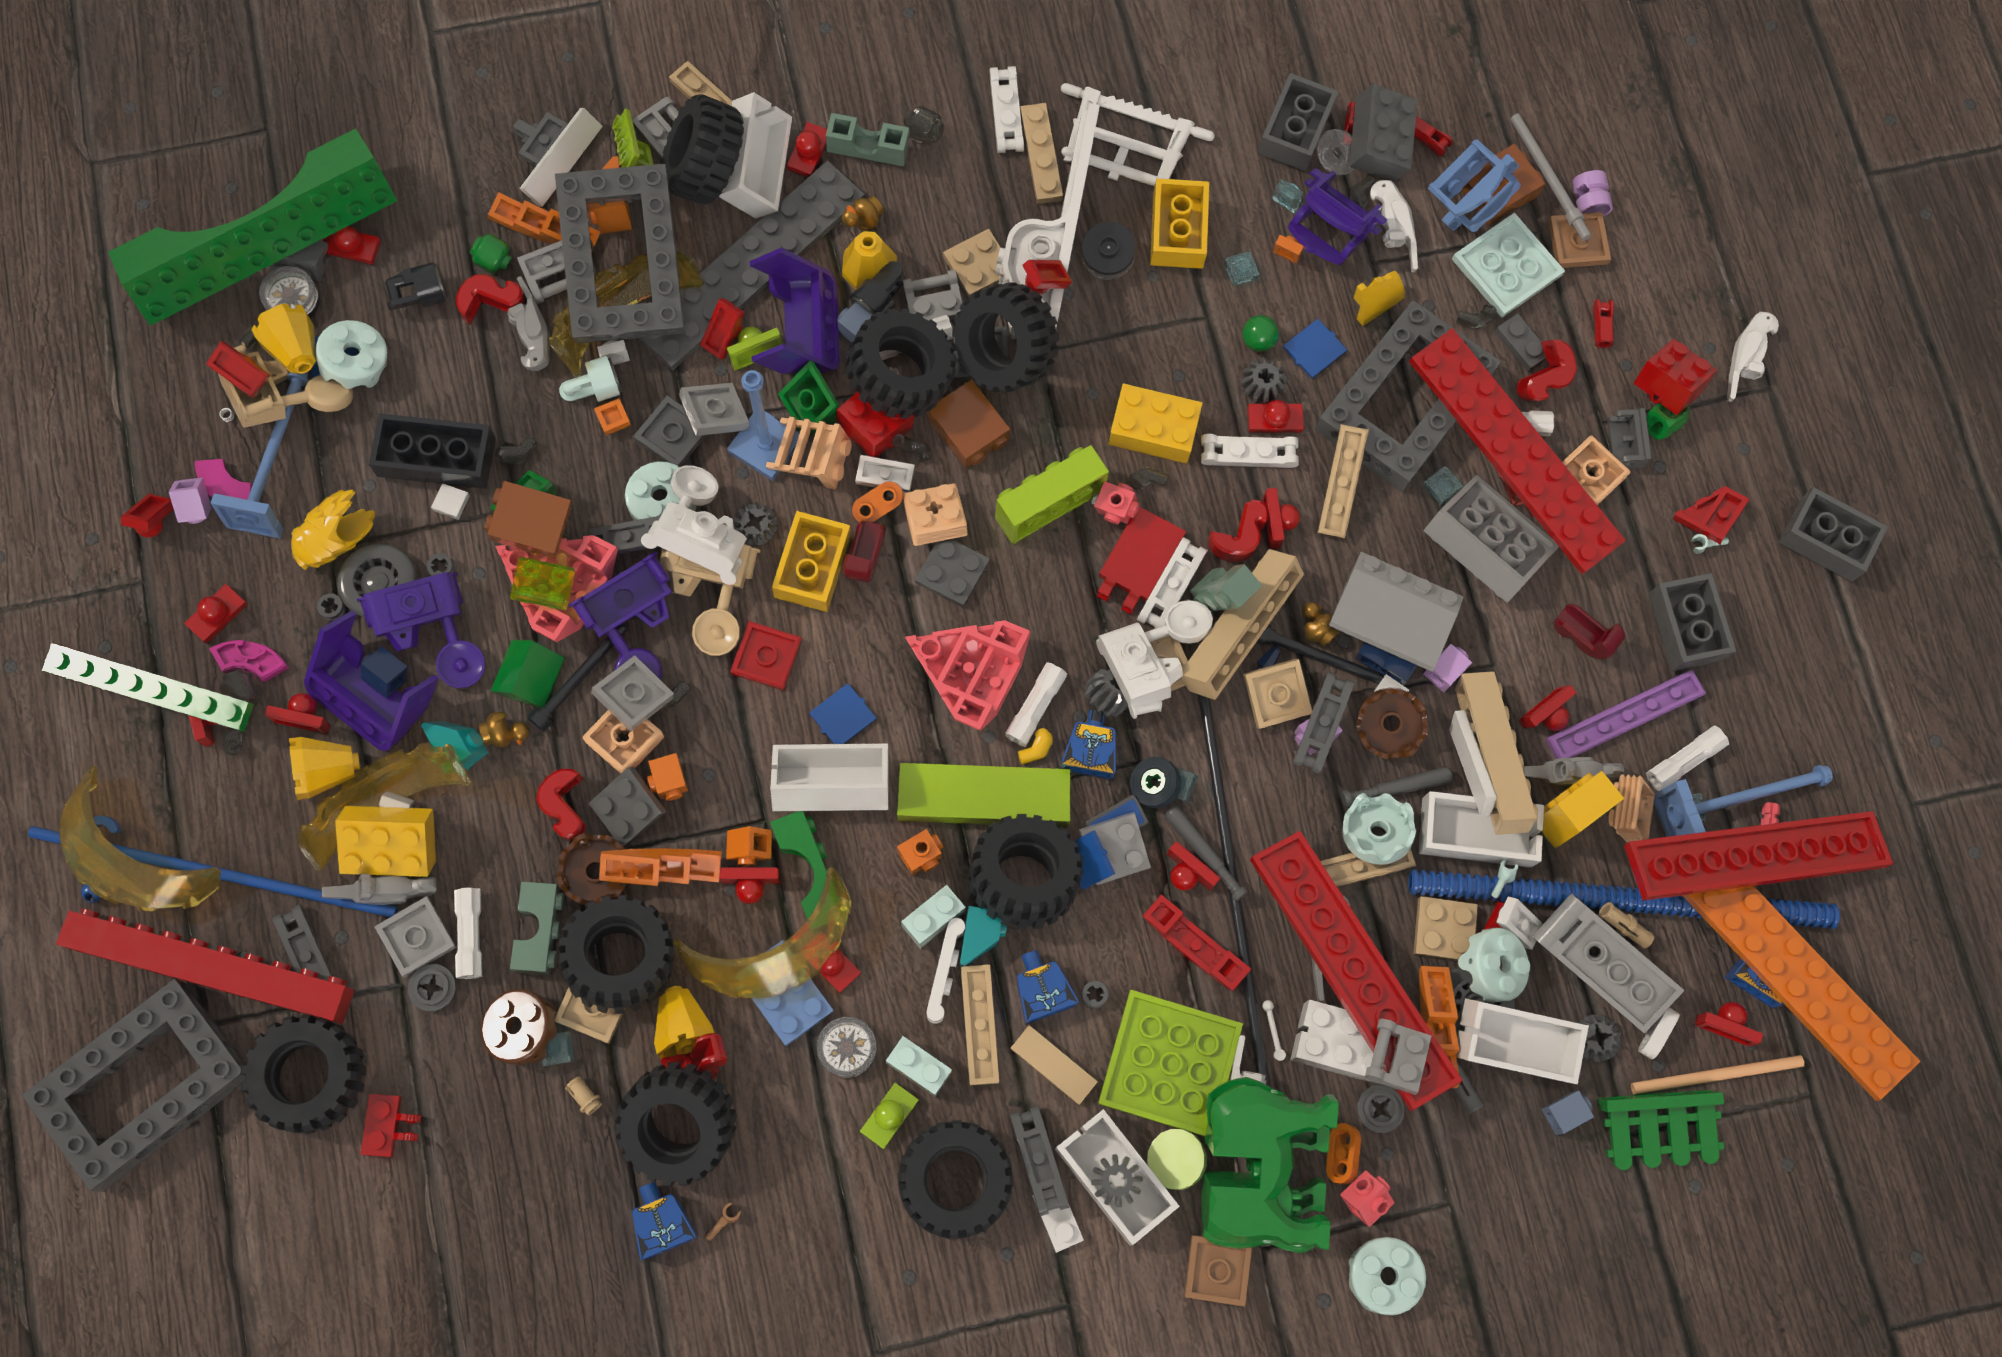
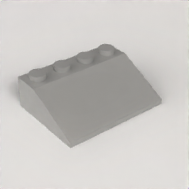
M1478 475L1469 481L1423 530L1433 541L1442 546L1454 559L1464 565L1476 578L1485 583L1497 596L1507 603L1559 548L1550 536Z
M1360 552L1348 576L1329 626L1433 672L1458 615L1463 596L1406 572L1399 567L1381 561L1374 556Z

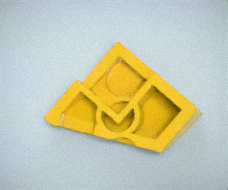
M1396 271L1387 273L1383 277L1374 278L1368 287L1364 283L1357 286L1354 299L1360 305L1357 320L1362 326H1365L1405 298L1403 282Z

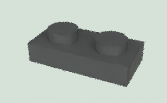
M1516 314L1495 330V333L1528 372L1546 360L1541 340L1519 314Z

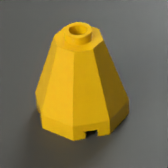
M863 231L844 251L842 277L856 290L865 279L872 280L888 262H897V255L875 232Z
M279 304L261 313L257 319L259 322L258 327L254 324L251 330L262 348L290 373L303 374L312 369L316 362L314 325L303 306L295 305L296 308H290L289 304Z
M304 737L289 738L292 773L296 784L295 794L297 800L309 799L355 777L354 770L360 769L358 752L352 753L351 746Z
M681 986L670 987L659 997L654 1045L660 1060L663 1057L680 1054L687 1055L691 1053L698 1037L708 1033H716L690 991L682 989Z

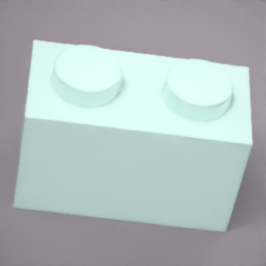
M946 885L902 920V928L921 949L947 928L951 919L959 918L964 914L965 906Z
M902 1036L886 1060L887 1065L934 1097H936L952 1073V1069L904 1036Z

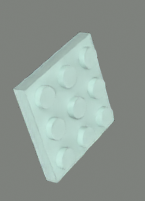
M1515 213L1462 248L1452 257L1454 263L1501 318L1559 279L1565 272Z

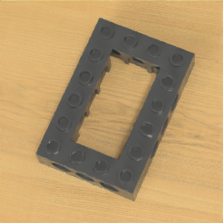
M666 164L556 173L555 181L572 338L576 344L686 333L669 175ZM641 199L652 302L599 307L600 301L596 293L594 277H597V273L593 265L591 250H594V245L590 238L588 224L591 223V217L586 204L599 203L602 206L606 205V202L627 201V203H633V200Z
M1412 300L1321 415L1314 429L1336 446L1341 424L1368 429L1362 464L1401 492L1406 489L1457 422L1440 399H1438L1402 445L1361 416L1368 400L1371 397H1375L1386 377L1390 378L1401 358L1404 359L1407 356L1412 345L1419 350H1423L1453 328L1414 300ZM1455 330L1493 376L1501 361Z
M173 979L23 1093L22 1097L89 1191L104 1192L241 1086V1082H246V1076L241 1075L240 1071L241 1065L247 1064L188 984ZM173 1029L201 1068L103 1142L105 1140L103 1135L96 1133L86 1119L87 1113L78 1108L70 1095L81 1097L93 1091V1086L109 1074L114 1075L118 1072L117 1068L134 1055L143 1053L142 1049L160 1035L165 1036Z

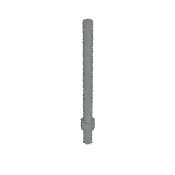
M1520 114L1513 115L1510 119L1564 209L1566 220L1571 227L1574 226L1581 240L1587 241L1592 237V234L1583 221L1584 216L1579 208H1575Z

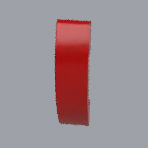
M1162 894L1144 913L1143 918L1164 939L1198 968L1233 992L1251 971V968L1232 952L1224 950L1183 916V912Z

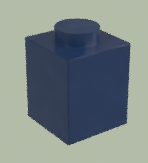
M381 646L374 653L370 652L363 658L361 662V679L387 699L407 682L408 666Z

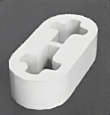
M1669 1007L1647 1031L1638 1052L1653 1060L1663 1048L1679 1019L1680 1013Z

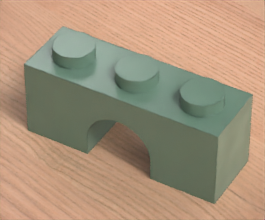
M831 113L826 132L827 152L904 166L909 148V127L883 123L882 130L869 131L859 126L856 117Z
M1242 564L1233 566L1228 572L1223 567L1212 569L1190 592L1195 597L1194 601L1205 605L1210 611L1238 609L1262 584L1246 565Z
M521 882L518 911L522 915L537 917L539 920V930L529 940L513 941L510 970L515 973L550 976L551 968H556L557 951H554L555 939H559L561 934V922L557 921L558 912L563 910L565 903V894L561 893V888L557 884Z

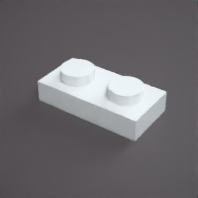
M861 455L855 482L857 485L876 488L886 481H893L901 486L903 493L910 492L915 465Z
M1512 897L1507 898L1496 921L1502 928L1514 933L1522 942L1524 948L1531 950L1536 942L1533 935L1543 925L1518 899Z
M1054 1188L1043 1191L1045 1199L1056 1196ZM1070 1206L1063 1210L1059 1208L1048 1211L1049 1214L1041 1216L1055 1252L1084 1241Z

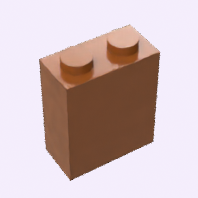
M1515 143L1497 153L1496 156L1501 160L1505 155L1509 154L1515 160L1519 167L1512 175L1516 177L1521 185L1507 204L1493 218L1486 222L1488 226L1538 197L1546 184L1540 172L1532 167L1526 154L1519 150ZM1489 163L1462 188L1461 191L1465 196L1493 169ZM1504 177L1493 193V197L1508 183ZM1484 202L1477 207L1476 211L1479 212L1488 202Z
M972 379L941 399L931 411H927L929 422L965 469L972 464L973 466L980 464L988 453L994 449L995 451L1001 450L1009 442L1010 428Z
M504 481L502 488L497 487L493 497V504L496 505L494 514H489L486 519L484 530L488 531L489 540L556 559L571 511V500Z

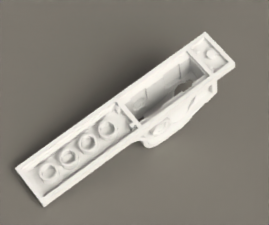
M1089 103L1088 110H1082L1061 217L1054 221L1027 219L1019 222L1011 229L1006 247H1000L995 271L996 275H1000L998 284L1015 282L1018 285H1025L1027 273L1022 265L1028 260H1061L1064 268L1068 271L1100 105ZM1049 289L1047 293L1041 295L1043 297L1041 301L1049 304L1052 309L1050 313L1052 317H1056L1058 322L1064 289ZM1008 322L1011 337L1016 340L1015 332Z

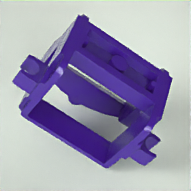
M1315 168L1310 172V175L1314 176L1315 181L1309 178L1304 182L1310 188L1305 197L1307 202L1297 211L1288 225V229L1305 247L1308 253H1314L1327 261L1341 265L1367 238L1370 231L1377 235L1382 230L1377 226V222L1384 225L1388 220L1381 215L1382 205L1378 204L1368 213L1330 185L1336 175L1334 171L1324 174ZM1315 211L1325 221L1347 232L1353 238L1340 253L1301 225V223Z

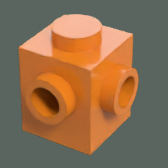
M677 753L648 761L652 773L651 776H647L649 786L653 793L657 792L660 799L666 798V801L676 800L683 796L682 793L688 791Z
M748 826L727 831L726 859L738 861V866L752 867L755 866L757 861L771 859L772 830Z
M927 829L897 846V852L912 876L921 870H924L925 873L929 872L940 864L938 860L942 858L940 850L943 849V845L935 833L930 835Z

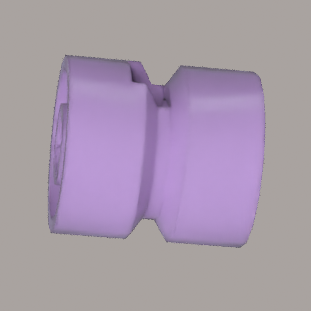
M1593 170L1584 172L1573 179L1572 184L1575 197L1577 198V208L1582 213L1602 212L1603 216H1606L1613 210L1611 195L1608 192L1607 175L1604 171Z

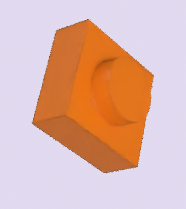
M1279 235L1273 253L1297 264L1304 246L1294 237Z
M619 398L594 408L606 436L631 426Z

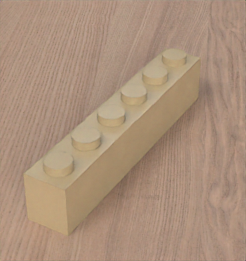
M1269 549L1258 562L1252 574L1262 586L1240 608L1228 609L1223 612L1203 642L1199 644L1198 649L1190 660L1184 665L1181 678L1190 692L1216 700L1303 577L1304 573L1296 556Z
M1495 672L1461 674L1455 688L1460 709L1464 710L1467 714L1497 796L1492 813L1490 814L1495 835L1528 833L1538 819V808L1536 804L1532 803L1530 781L1525 779L1523 757L1521 754H1518L1516 733L1514 730H1511L1509 724V709L1507 706H1504L1502 700V685L1500 682H1497Z

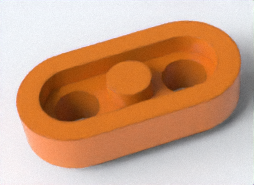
M886 481L857 499L852 507L854 518L858 522L862 520L874 522L899 506L903 500L901 486L896 482ZM887 490L892 491L894 494V498L891 501L884 498V492ZM863 505H867L871 509L870 514L867 516L861 512Z
M1340 1123L1337 1124L1336 1129H1332L1330 1132L1326 1173L1332 1182L1341 1185L1352 1183L1358 1174L1361 1134L1353 1125ZM1350 1135V1142L1347 1144L1346 1138ZM1346 1165L1347 1171L1343 1174V1168Z

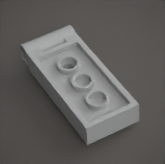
M1572 893L1533 935L1541 945L1644 1034L1684 992L1683 988ZM1591 947H1599L1600 951L1597 956L1589 954Z

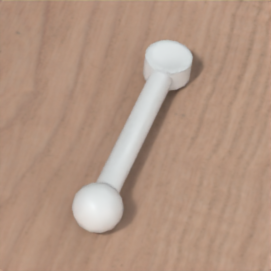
M1266 1000L1263 1002L1262 1007L1267 1012L1276 1050L1273 1057L1277 1061H1282L1285 1059L1286 1053L1281 1049L1272 1012L1274 1004L1272 1001Z

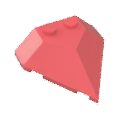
M594 535L583 536V539L576 540L563 538L556 559L515 547H507L506 545L495 546L506 567V572L519 601L527 614L532 629L555 642L566 638L582 628L584 623L575 609L569 607V604L612 579L618 551L616 546Z
M1003 620L994 622L992 625L980 627L973 625L932 632V635L920 637L913 635L905 638L954 719L981 731L997 716L1019 673L1031 632Z

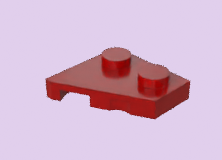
M1724 486L1714 491L1711 496L1697 500L1693 506L1683 511L1680 509L1675 513L1673 520L1721 545L1747 506L1749 498Z

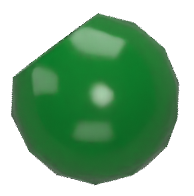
M1257 315L1251 317L1244 324L1242 338L1250 350L1261 353L1270 350L1278 342L1279 329L1276 322L1269 316Z

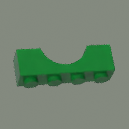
M797 811L771 821L770 824L782 854H792L803 858L814 871L812 889L801 901L812 933L845 921L843 913L848 910L842 895L836 897L832 887L837 885V881L832 868L825 869L822 860L827 858L822 843H815L812 833L817 832L811 815L805 817L803 811Z

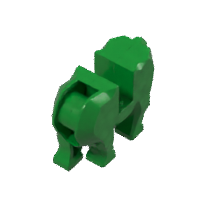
M1249 1077L1229 1080L1217 1086L1208 1094L1206 1102L1207 1128L1205 1133L1207 1146L1213 1156L1245 1157L1246 1169L1250 1171V1173L1205 1170L1201 1195V1221L1203 1224V1237L1209 1243L1219 1247L1236 1249L1271 1244L1296 1253L1307 1252L1313 1249L1315 1245L1320 1249L1329 1250L1330 1221L1326 1215L1317 1214L1306 1219L1297 1218L1312 1210L1325 1211V1181L1322 1177H1314L1306 1185L1296 1189L1291 1188L1288 1182L1294 1167V1148H1303L1309 1151L1314 1149L1321 1152L1329 1151L1330 1129L1337 1128L1339 1102L1334 1095L1326 1094L1319 1102L1313 1104L1291 1100L1283 1092Z

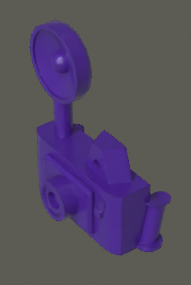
M654 552L598 588L569 604V607L575 609L586 628H593L599 638L606 634L609 636L621 655L616 661L614 671L633 656H636L661 680L662 667L659 659L646 649H630L617 627L635 616H638L652 628L669 618L665 598L672 593L666 584L670 577L657 559V552ZM655 610L656 615H652L651 611Z
M445 572L373 591L356 599L357 602L361 603L368 628H373L377 638L386 636L397 652L418 646L419 626L442 620L448 644L442 648L436 659V670L441 680L448 686L461 689L476 684L482 678L485 670V658L481 650L473 643L459 640L453 617L461 615L458 604L463 603L456 579L458 572ZM401 634H406V637L401 638Z

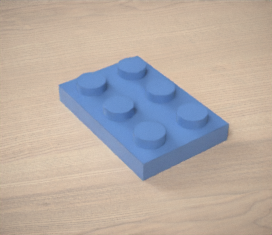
M783 940L735 974L786 1047L834 1012Z

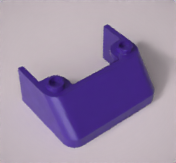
M783 248L776 249L751 260L750 267L769 275V289L776 298L784 301L785 344L752 356V362L781 374L798 373L809 361L814 362L820 373L838 368L840 363L837 282L834 275L829 270Z
M350 611L320 628L305 675L304 685L307 692L377 749L387 751L401 740L427 710L439 678L433 675L416 687L411 686L405 689L403 694L396 690L387 699L361 679V662L364 658V648L362 643L350 634L356 617V613Z

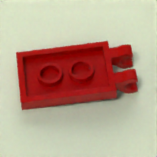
M1139 507L1136 516L1129 520L1098 577L1103 579L1104 582L1098 590L1097 597L1107 602L1115 586L1128 592L1129 594L1123 602L1121 610L1131 615L1139 599L1147 602L1179 543L1185 536L1186 531Z

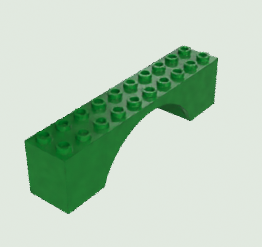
M354 129L308 152L302 168L292 182L276 197L257 210L232 222L205 230L177 232L157 227L109 251L108 254L122 286L151 326L397 202V199L375 158L358 131Z

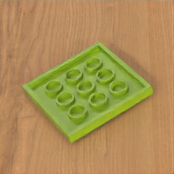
M1130 989L1098 1105L1205 1137L1207 1128V1097L1212 1090L1229 1079L1243 1023Z

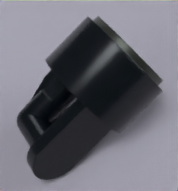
M896 261L888 262L872 280L865 279L851 294V304L853 305L856 302L871 315L877 312L883 314L887 309H894L896 305L892 298L903 286L902 265Z
M434 262L404 269L394 277L388 278L385 282L390 301L387 302L389 310L420 303L424 308L446 302V299H448L441 270L438 264ZM414 285L417 294L402 298L400 288Z

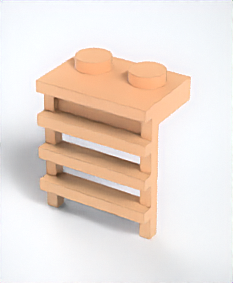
M790 416L789 418L781 417V425L787 426L775 463L767 462L766 468L818 477L825 488L836 490L838 482L842 480L844 475L843 465L846 456H849L852 447L851 440L841 425H828L822 421L815 423L809 419H804V421L796 420L795 417ZM796 427H800L801 431L790 465H784ZM811 429L816 430V434L806 466L803 468L800 467Z

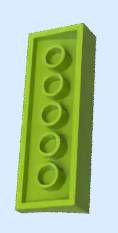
M900 763L898 821L992 824L997 822L1000 824V820L1003 817L1011 816L1014 819L1017 814H1027V817L1031 818L1034 815L1042 816V820L1047 822L1051 819L1058 823L1057 827H1069L1070 769Z

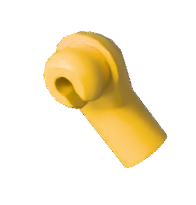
M1040 728L1035 732L1036 738L1032 747L1017 751L1021 765L1047 756L1053 743V736L1046 728Z

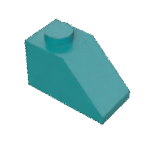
M446 721L424 722L421 725L447 773L466 772L488 754L482 737L473 728Z
M968 907L960 968L971 965L998 945L999 937L1006 936L1007 926L1001 924V919L996 917L993 920L986 915V908Z

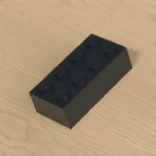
M379 413L369 466L377 477L487 489L496 437L490 425Z

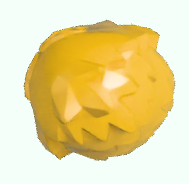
M340 490L325 498L306 515L305 522L301 526L293 529L291 533L292 555L298 565L304 570H307L308 566L319 568L321 565L332 562L337 556L354 548L356 543L371 530L375 517L374 510L366 511L361 509L344 517L342 516L352 504L350 500L355 494L354 490Z

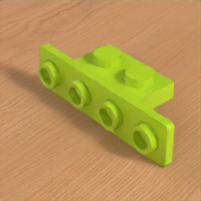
M625 108L622 115L616 116L612 126L615 133L617 153L620 159L619 165H621V168L654 165L650 146L636 139L631 112Z

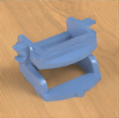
M1478 139L1473 140L1472 144L1433 183L1429 184L1428 189L1449 210L1442 221L1452 231H1455L1461 224L1471 232L1477 231L1485 222L1493 218L1519 190L1521 184L1512 175L1519 165L1509 154L1500 160ZM1489 163L1493 169L1455 205L1451 199ZM1504 177L1508 183L1493 197V193ZM1484 202H1488L1471 220L1463 215L1476 209Z

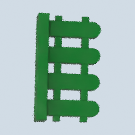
M1698 1090L1597 1098L1598 1109L1608 1112V1118L1603 1119V1126L1609 1127L1611 1149H1605L1606 1157L1612 1158L1613 1165L1620 1170L1629 1169L1632 1165V1156L1640 1155L1641 1161L1645 1166L1656 1168L1661 1163V1154L1670 1153V1159L1674 1164L1685 1166L1690 1161V1152L1696 1151L1699 1152V1157L1703 1162L1714 1164L1719 1159V1150L1724 1149V1142L1718 1141L1716 1119H1722L1721 1111H1715V1105L1724 1104L1723 1092ZM1694 1106L1695 1112L1686 1113V1107ZM1657 1109H1666V1114L1657 1115ZM1637 1110V1116L1628 1117V1111ZM1687 1121H1696L1698 1143H1689ZM1658 1123H1667L1669 1145H1660ZM1629 1125H1638L1640 1147H1631Z

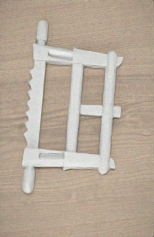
M1064 83L1061 86V91L1064 94L1082 98L1078 117L1073 119L1074 126L1068 147H1063L1061 151L1065 157L1063 162H1072L1082 110H1088L1089 103L1100 105L1101 107L1174 131L1169 146L1165 150L1096 127L1095 138L1119 145L1120 148L1114 162L1090 154L1088 165L1109 171L1108 178L1118 181L1119 175L1155 187L1156 178L1170 179L1179 159L1183 157L1181 151L1190 134L1206 141H1212L1215 137L1214 133L1210 130L1198 126L1194 127L1195 123L1191 120L1183 118L1175 120L1171 118L1170 114L1162 115L1161 111L1153 112L1151 108L1143 109L1142 105L1134 106L1133 102L1125 103L1124 99L1116 100L1115 96L1105 97L1101 95L1100 91L1091 87H1085V90H1082V88L1068 83ZM1129 149L1163 160L1158 176L1125 166L1124 162Z

